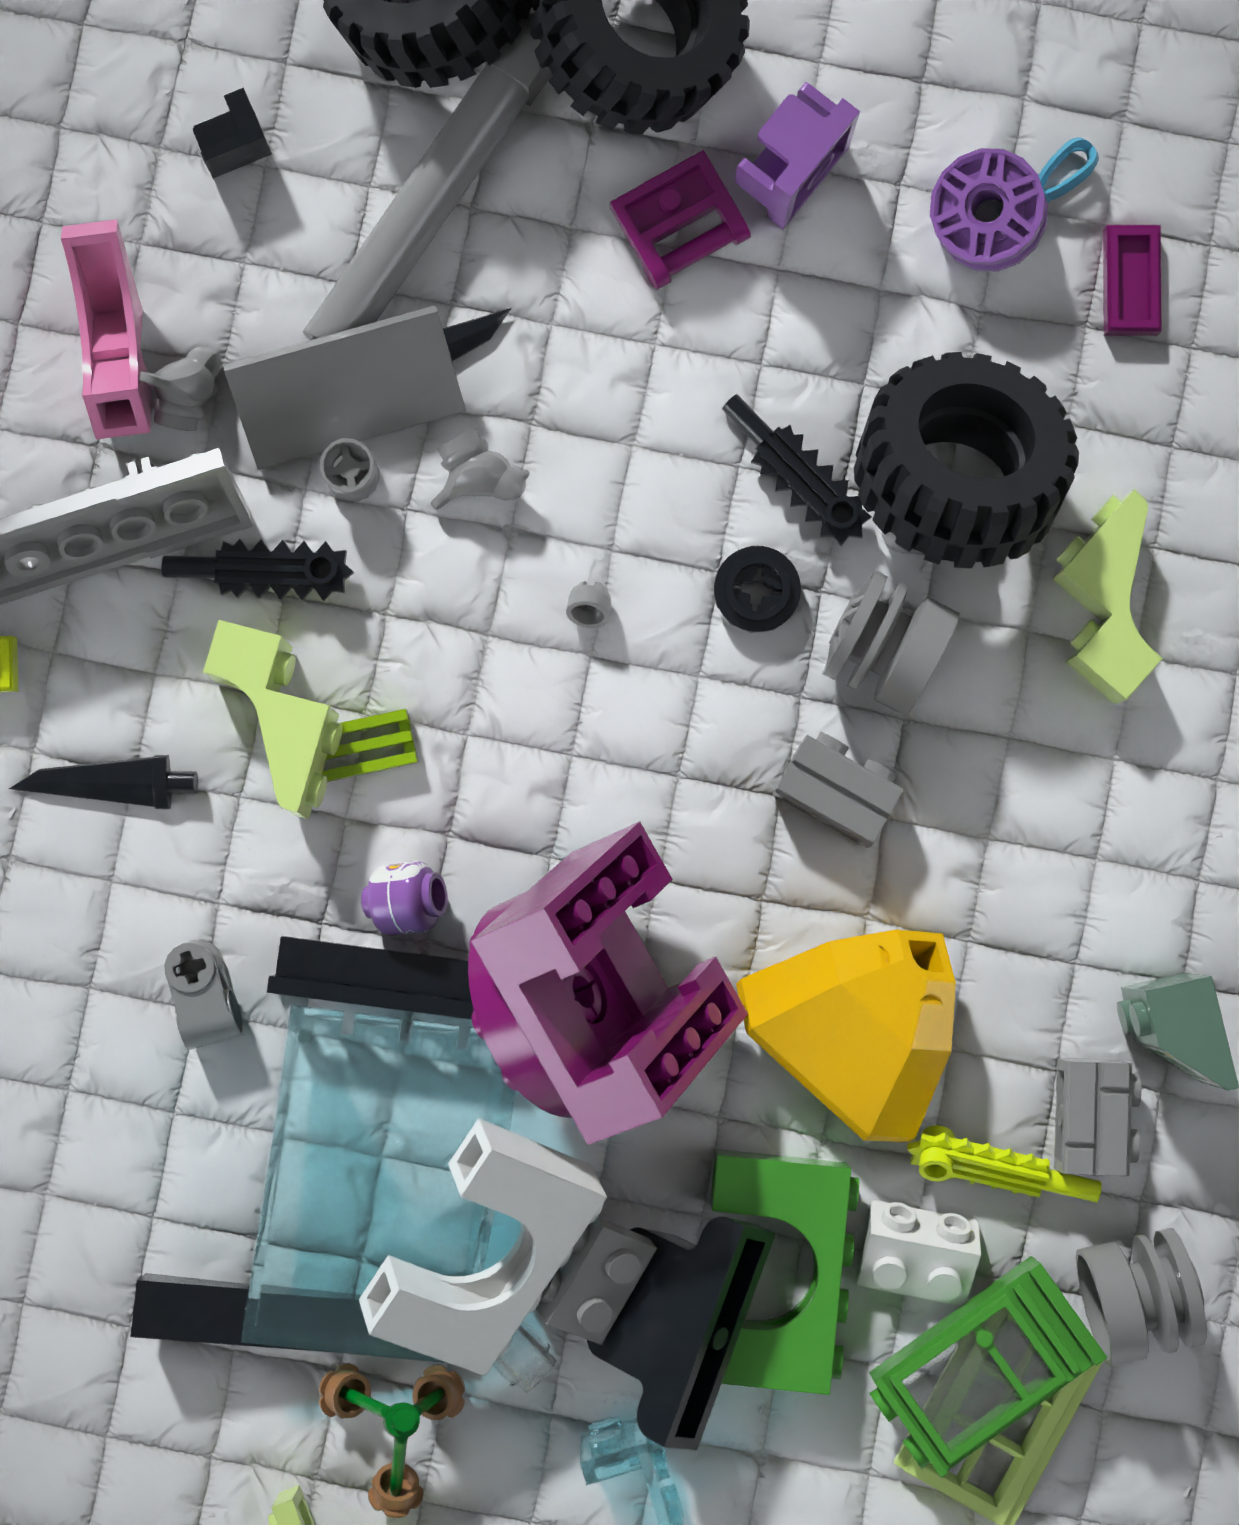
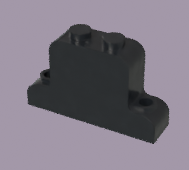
M716 1217L710 1220L702 1230L697 1245L674 1234L640 1227L630 1229V1231L648 1237L657 1247V1250L602 1345L587 1340L588 1347L593 1355L641 1382L643 1394L637 1409L638 1427L645 1437L663 1447L698 1450L776 1235L775 1232L758 1224L727 1217Z

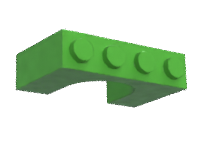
M715 1149L710 1196L711 1210L783 1220L794 1226L806 1237L811 1246L814 1261L813 1277L808 1291L793 1309L782 1316L769 1320H744L722 1384L830 1395L831 1379H841L843 1345L835 1344L837 1322L846 1323L849 1304L848 1289L840 1288L842 1266L851 1267L854 1252V1234L845 1233L847 1210L856 1211L859 1199V1178L851 1177V1168L846 1162Z

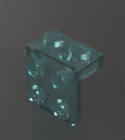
M619 1416L601 1419L589 1425V1432L581 1434L580 1465L586 1485L642 1469L658 1525H685L683 1520L684 1512L675 1483L667 1486L664 1484L663 1479L670 1478L665 1447L642 1434L638 1427L637 1418L621 1422Z

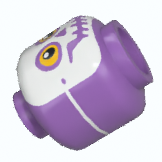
M421 861L386 864L378 867L372 873L368 886L364 887L361 895V904L365 916L372 919L373 924L381 933L390 936L429 931L436 925L439 917L444 915L448 903L444 879L439 873L434 872L428 864Z

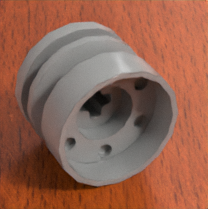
M875 570L869 581L856 594H853L830 638L827 663L822 674L835 680L845 662L849 659L855 662L856 665L849 678L847 687L855 690L864 681L869 672L872 671L880 675L874 700L907 716L933 675L955 630L960 613L929 597L919 604L911 616L901 612L908 586L900 583L886 604L878 599L888 576Z
M1173 1228L1155 1231L1154 1245L1147 1235L1134 1236L1132 1242L1133 1263L1130 1264L1117 1242L1114 1241L1077 1249L1076 1251L1077 1277L1086 1316L1094 1339L1108 1357L1104 1362L1110 1367L1147 1359L1149 1352L1148 1331L1152 1330L1157 1342L1166 1353L1177 1352L1179 1337L1184 1345L1189 1348L1205 1345L1207 1324L1202 1287L1194 1264L1180 1236Z

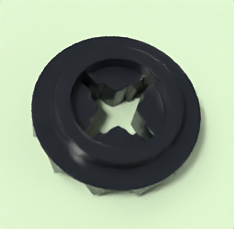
M749 546L732 553L720 566L714 582V596L717 608L730 625L749 633L773 631L784 624L795 612L801 595L800 578L793 563L781 552L765 546ZM759 567L762 568L761 577H764V586L772 588V591L781 593L780 595L763 596L756 612H753L750 594L742 592L741 589H735L733 586L741 587L742 584H751Z

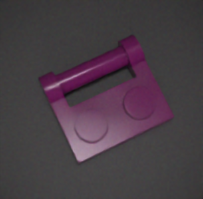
M704 150L610 201V210L656 290L671 283L672 275L733 242L737 246L751 238L750 230ZM716 210L722 221L721 224L666 255L659 256L654 244Z

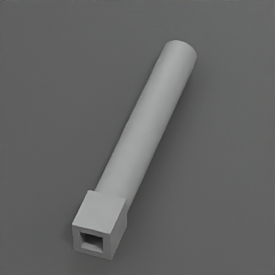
M531 12L527 19L520 18L518 23L522 30L512 45L506 42L499 51L502 56L490 66L487 62L484 63V68L307 324L303 334L309 340L377 322L524 105L531 106L551 77L552 72L549 67L541 68L534 50L541 41L540 39H533L530 35L529 19L533 15Z

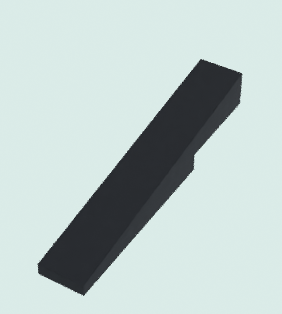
M150 1273L144 1274L136 1283L130 1337L438 1360L369 1335L359 1302L363 1292L261 1281L257 1285Z

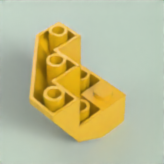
M896 929L832 940L741 978L736 983L738 996L748 1013L744 1018L746 1034L863 1141L911 1142L916 1138L952 1051L956 981L943 933Z

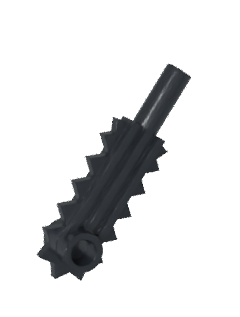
M738 394L731 397L725 403L722 410L757 445L755 456L751 463L761 466L760 476L777 475L775 492L791 490L790 507L807 506L805 522H822L820 538L834 537L840 546L849 537L862 539V525L869 521L872 516L862 509V502L859 496H847L849 480L832 481L833 465L817 466L819 449L803 451L804 434L794 435L791 425L783 429L777 427L773 431Z
M239 538L233 546L223 541L221 550H216L215 557L163 556L161 563L163 577L214 579V583L219 585L222 596L233 592L238 599L248 587L252 589L258 599H261L271 587L280 600L293 588L302 601L312 589H315L320 598L325 601L332 592L345 593V580L355 573L346 565L347 551H333L326 541L315 553L305 541L292 552L284 540L271 552L262 539L249 551Z

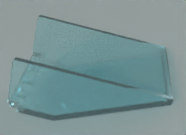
M288 1003L241 1342L447 1363L369 1335L359 1298L388 1255L446 1276H467L484 1270L495 1210L461 1197L448 1163L478 1118L510 1131L515 1091L510 1089L504 1082L501 1069L494 1060L485 1040L477 1035L474 1027L469 1028L466 1049L457 1048L459 1025L412 1020L409 1042H401L399 1039L402 1018L355 1013L352 1035H343L341 1031L344 1011L306 1006L302 1008L301 1005Z

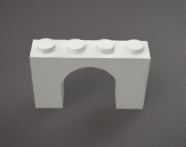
M478 1118L448 1165L461 1197L511 1216L522 1223L516 1243L498 1263L484 1271L467 1276L441 1275L388 1255L359 1298L369 1335L486 1376L497 1358L504 1355L508 1350L512 1336L527 1314L536 1309L541 1300L542 1292L557 1270L568 1262L574 1245L587 1226L598 1218L607 1195L592 1165Z

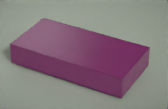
M1106 225L1103 229L1104 336H1158L1162 331L1161 225Z

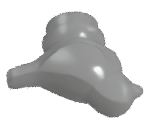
M196 347L188 353L185 359L172 362L155 374L141 371L139 380L152 386L157 395L152 405V408L155 409L153 421L156 424L184 431L197 430L198 420L203 418L204 414L202 405L212 396L215 389V378L224 366L221 362V355L216 350L210 347Z
M476 429L451 439L437 449L443 459L441 465L445 470L449 471V476L443 490L430 502L435 510L443 507L456 497L488 496L501 500H515L525 491L526 479L530 474L529 471H519L511 467L508 460L500 453L488 451L487 441L485 439L481 440Z

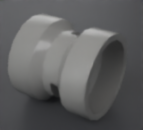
M342 438L332 442L323 451L320 458V472L329 489L338 498L348 502H358L368 498L376 490L379 483V468L371 451L362 442L353 438Z

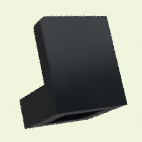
M244 87L224 95L230 110L229 112L193 127V133L201 150L200 154L213 179L272 155Z

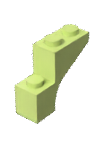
M1135 489L1121 501L1114 495L1106 501L1091 519L1098 527L1086 541L1077 535L1056 558V561L1063 567L1052 578L1101 621L1097 624L1094 620H1089L1074 636L1069 644L1076 651L1066 662L1114 704L1127 700L1163 659L1141 637L1135 627L1130 611V594L1148 512L1147 501Z
M218 620L203 673L217 683L241 690L250 698L257 711L276 800L282 808L290 811L292 814L309 819L312 807L319 808L325 795L327 777L322 775L327 754L334 755L340 744L343 726L342 723L337 722L339 714L329 705L280 693L281 685L287 686L290 683L296 661L295 655L291 654L293 647L282 636Z

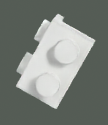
M871 1201L868 1210V1231L856 1271V1286L962 1306L968 1300L981 1257L979 1223L974 1219L965 1218L955 1213L943 1214L917 1209L898 1202Z

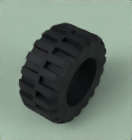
M323 0V8L328 18L365 66H369L377 76L386 81H395L396 79L401 86L412 88L421 87L422 81H426L430 88L449 85L448 79L458 76L460 81L476 75L474 69L481 64L487 62L489 66L502 56L499 51L506 42L511 45L522 30L518 23L520 18L527 19L532 8L531 0H419L411 3H391V0Z
M531 0V6L535 12L529 19L530 35L533 39H540L541 41L534 52L540 67H549L553 74L549 79V83L558 94L565 91L574 100L570 107L584 116L589 111L598 116L596 120L598 125L611 130L620 123L624 124V131L628 134H644L649 127H651L652 131L658 133L672 129L679 121L685 122L694 116L730 80L732 72L740 65L744 56L745 47L743 42L749 37L748 15L741 14L748 6V0H655L665 11L673 26L676 37V56L674 57L650 56L629 46L610 25L603 9L602 0Z
M948 352L942 354L940 360H935L932 355L914 361L911 368L906 366L899 369L890 376L888 384L882 386L875 396L855 454L857 459L854 465V481L860 488L858 496L867 512H875L872 521L885 535L888 532L897 537L895 540L896 545L909 553L913 548L925 554L923 560L938 565L941 560L954 562V568L970 569L973 568L975 562H982L985 568L1004 564L1007 556L1010 560L1018 559L1030 552L1033 544L1040 543L1049 532L1074 481V473L1079 463V450L1075 444L1078 438L1070 419L1063 420L1067 412L1056 395L1050 398L1045 393L1047 390L1046 385L1035 376L1029 379L1020 373L1021 367L1006 361L1005 366L992 362V356L976 353L973 358H966L962 356V352ZM951 442L974 448L989 457L1000 468L1004 477L983 479L957 473L939 462L925 445Z

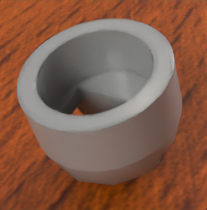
M586 581L581 582L573 587L569 595L566 615L570 621L579 626L587 628L601 627L609 620L611 595L600 582H595L594 586L587 585Z

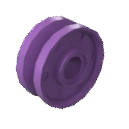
M980 148L959 156L942 171L931 193L930 218L937 238L956 262L975 271L998 272L1020 264L1037 248L1047 229L1048 203L1038 174L1024 158L1005 149ZM996 199L1004 204L1001 215L994 221L981 222L975 218L976 210L983 201Z

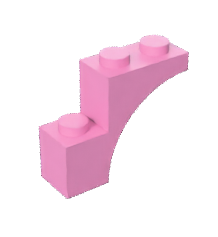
M118 220L62 226L61 241L72 281L81 337L83 361L82 397L95 438L104 439L150 433L153 391L150 385L139 380L141 371L147 372L140 349L143 309Z

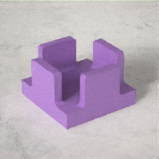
M805 82L798 90L797 97L794 94H789L759 130L758 141L766 146V148L754 163L746 158L739 163L736 169L735 183L768 209L766 217L784 230L849 149L860 111L844 98L838 104H835L811 84Z

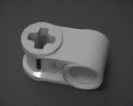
M203 939L191 940L173 948L167 955L164 964L165 975L175 1006L178 1030L187 1050L243 1035L244 1026L236 996L231 989L223 956L219 949L213 943ZM191 955L194 959L203 958L206 964V968L198 972V978L195 972L186 973L183 968V963L190 960Z

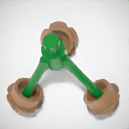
M350 1363L340 1364L336 1371H328L322 1378L319 1385L321 1395L319 1406L322 1412L329 1417L337 1415L341 1419L354 1418L364 1410H367L383 1418V1426L386 1432L394 1437L392 1463L380 1468L371 1482L373 1487L368 1491V1500L375 1510H382L389 1518L405 1517L409 1514L410 1509L418 1508L423 1500V1488L419 1486L418 1475L413 1468L405 1464L408 1437L417 1431L421 1415L430 1420H442L446 1416L453 1418L458 1415L465 1404V1400L462 1397V1394L465 1392L464 1382L455 1371L448 1372L443 1365H432L426 1368L423 1372L424 1376L419 1377L415 1382L412 1394L413 1405L401 1402L388 1406L371 1398L370 1383L365 1376L358 1373L359 1369L357 1366Z

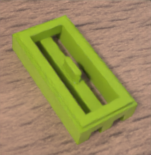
M401 709L341 722L343 726L342 735L399 723L400 732L339 745L334 755L327 754L326 760L403 744L404 754L322 771V775L327 777L328 783L419 763L408 710Z

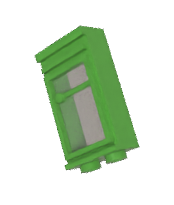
M1030 1256L870 1371L869 1374L877 1388L869 1394L888 1422L898 1416L907 1428L910 1435L902 1441L921 1469L931 1463L942 1478L956 1464L1094 1364L1097 1366L1108 1357L1042 1264Z

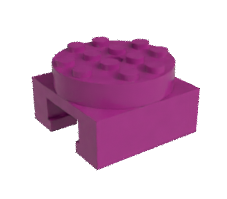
M640 821L571 852L527 892L488 910L476 926L469 943L468 977L474 1008L472 1024L477 1035L485 1040L494 1060L501 1069L504 1082L510 1089L519 1091L528 1101L543 1111L558 1117L573 1118L588 1145L663 1118L748 1015L717 957L699 963L681 983L668 988L625 912L630 906L634 909L650 902L673 880Z

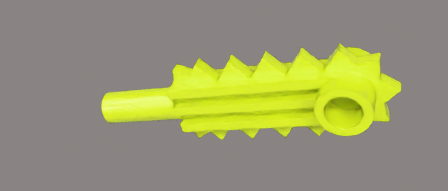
M935 1125L925 1128L922 1131L920 1141L911 1142L907 1145V1150L912 1154L910 1164L918 1165L920 1175L930 1181L939 1182L956 1177L968 1180L971 1184L977 1182L989 1185L992 1189L1002 1188L1012 1191L1013 1194L1023 1193L1030 1197H1040L1042 1189L1095 1203L1100 1198L1102 1183L1099 1180L1074 1174H1065L1050 1169V1160L1048 1158H1037L1032 1153L1024 1155L1013 1152L1011 1148L1003 1150L991 1147L989 1143L982 1145L970 1142L968 1138L957 1139L953 1131L944 1126Z

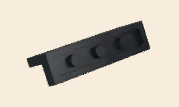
M281 936L276 974L269 976L266 992L471 1020L474 1011L469 988L468 960Z

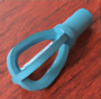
M1076 137L1066 142L1041 170L1038 176L1047 203H1050V200L1063 196L1082 183L1098 164L1099 154L1095 147L1086 139ZM1083 151L1086 154L1087 163L1085 166L1057 186L1047 190L1044 189L1048 177L1071 153Z

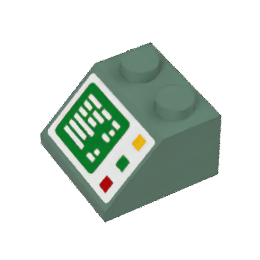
M1180 973L1121 987L1123 1001L1117 1002L1118 1016L1123 1031L1126 1034L1132 1033L1133 1041L1201 1083L1228 1091L1239 1088L1212 976Z

